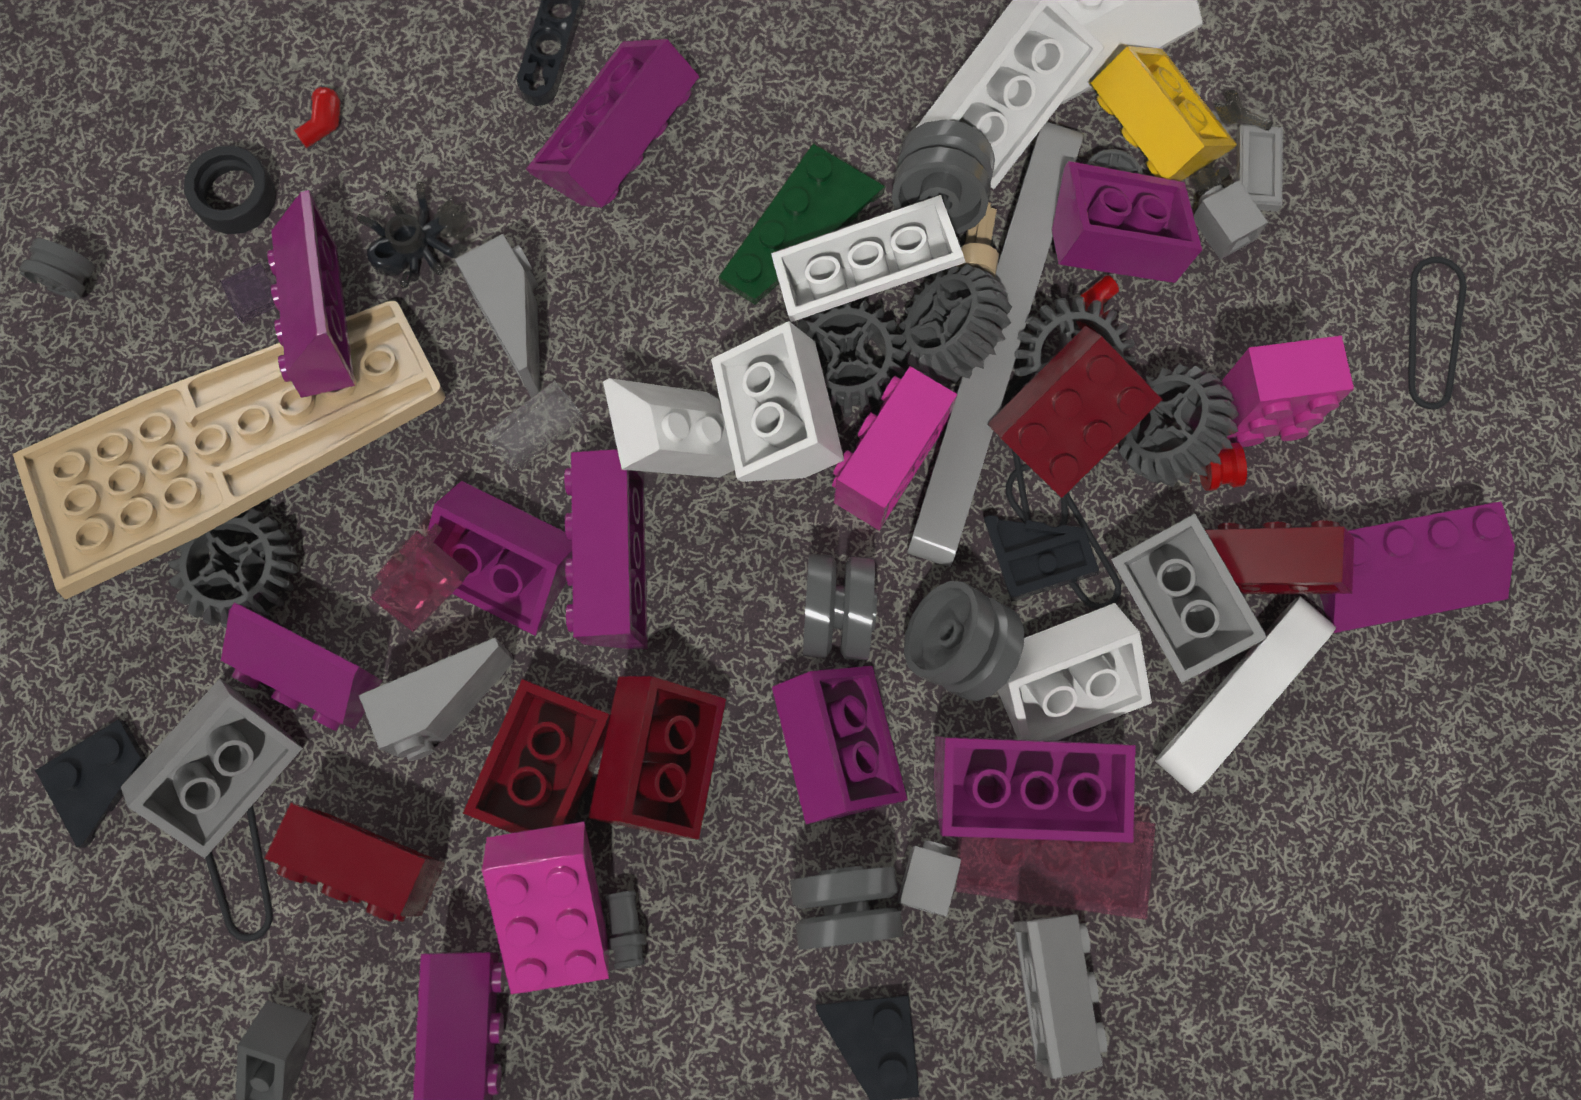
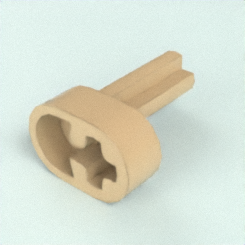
M988 202L986 215L975 227L967 230L965 244L961 247L966 263L957 265V267L962 268L968 264L972 267L980 268L982 271H987L995 278L999 253L991 247V240L997 209L991 208V203Z

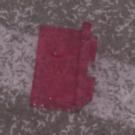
M436 523L424 535L417 530L411 535L398 551L404 556L400 561L392 556L375 576L381 583L370 596L373 601L412 632L463 583L470 573L433 543L442 531V528Z

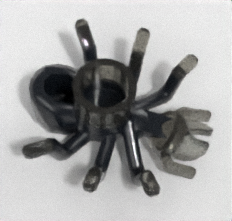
M417 182L416 194L420 207L419 221L412 215L403 212L391 191L385 192V198L396 216L387 222L385 229L377 221L362 214H358L356 217L359 223L370 227L381 237L373 241L367 248L368 260L378 273L386 276L400 275L407 269L410 263V270L403 274L399 283L401 288H407L410 282L417 281L419 259L423 256L435 274L439 276L444 274V269L437 263L428 249V245L450 258H457L459 253H466L468 249L466 245L453 244L452 248L448 247L436 239L437 235L444 239L454 238L460 241L474 232L470 226L457 233L464 229L468 216L465 211L456 214L462 207L461 204L454 205L452 198L439 206L433 220L427 223L429 207L423 182Z

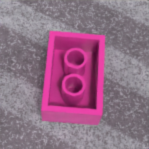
M1342 335L1248 348L1222 380L1223 386L1232 393L1234 398L1232 403L1237 407L1239 413L1233 419L1238 432L1227 436V439L1231 442L1237 441L1242 447H1248L1264 442L1265 437L1281 436L1282 441H1293L1308 436L1309 431L1315 425L1324 421L1323 418L1330 411L1338 408L1339 403L1354 390Z
M911 366L902 379L894 376L882 395L881 399L884 403L879 410V415L869 414L857 436L860 440L855 448V452L852 453L847 450L843 454L844 461L837 463L833 474L836 475L832 483V487L836 489L834 503L880 531L949 422L958 394Z
M585 822L487 837L482 874L511 995L609 979L608 935Z

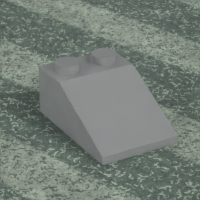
M501 234L457 257L455 261L472 296L532 400H535L541 395L538 304L532 290L539 286L531 272V265L521 247L517 245L511 248L505 236Z
M493 638L360 694V700L379 749L401 759L407 756L408 761H415L435 752L434 744L444 741L511 666L514 662L512 654L496 638Z

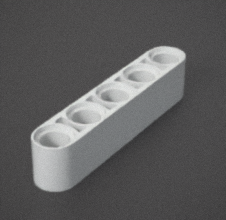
M1301 596L1297 597L1266 630L1267 639L1257 643L1247 652L1164 748L1155 762L1190 793L1197 791L1329 639L1336 626Z

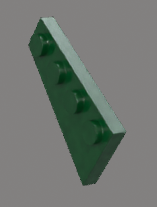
M812 144L721 272L719 283L756 305L779 285L771 253L838 231L843 226L846 227L858 216V213L870 202H875L884 194L885 186L817 145Z

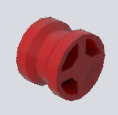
M1231 443L1233 449H1221L1218 455L1222 464L1210 462L1206 466L1207 476L1199 475L1204 490H1217L1220 485L1228 484L1233 488L1245 485L1247 480V461L1240 443Z

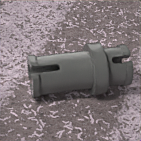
M635 891L618 892L605 896L608 904L612 939L607 940L608 950L614 951L615 969L645 965L642 946L646 945L645 934H640Z

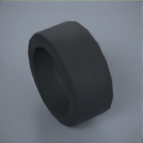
M217 146L203 152L190 164L184 177V194L189 206L207 226L224 234H243L257 228L269 217L275 204V186L269 173L257 157L243 148ZM230 171L248 172L254 180V188L250 197L241 205L230 210H215L208 204L206 200L207 192L210 185L220 175Z

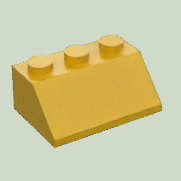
M1127 46L1090 83L1099 94L1097 101L1107 113L1115 115L1123 125L1121 132L1125 139L1134 147L1140 148L1149 159L1146 164L1155 177L1182 181L1237 146L1163 49Z

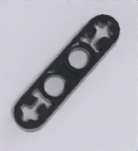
M541 0L517 76V84L521 96L528 104L543 106L554 100L586 0ZM558 4H566L572 8L570 15L563 19H555L549 15L552 7ZM547 40H554L560 44L558 52L550 56L540 54L538 47ZM539 66L544 68L542 76L545 85H539L537 91L531 90L530 83L535 84L540 73Z

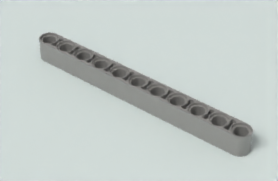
M1046 122L1038 133L995 275L996 281L1008 293L1007 300L1012 308L1007 317L1010 319L1011 324L1002 330L1006 339L997 342L994 347L996 355L989 354L984 360V369L979 367L973 368L969 379L962 376L957 391L958 395L947 423L907 554L948 567L952 565L993 430L987 424L1000 411L1016 358L1014 353L1018 350L1021 342L1017 337L1019 333L1024 332L1026 320L1030 313L1052 241V226L1064 167L1068 161L1076 162L1084 136L1083 132Z

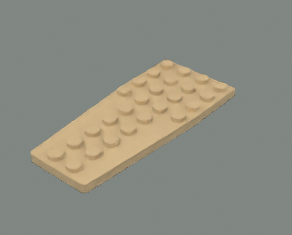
M387 301L346 317L355 386L301 398L293 383L285 382L281 375L278 356L284 355V348L280 343L141 395L13 453L56 591L66 600L198 538L441 404L445 399V393L398 302Z

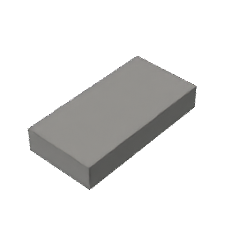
M1240 124L1237 130L1236 182L1240 181L1259 210L1279 211L1282 207L1283 127Z

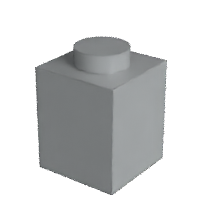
M1239 180L1226 188H1223L1222 185H1217L1208 190L1199 199L1201 204L1194 214L1197 227L1220 260L1255 241L1268 223Z
M928 840L924 841L923 848L912 847L897 903L942 917L947 916L962 859L950 856L951 847Z

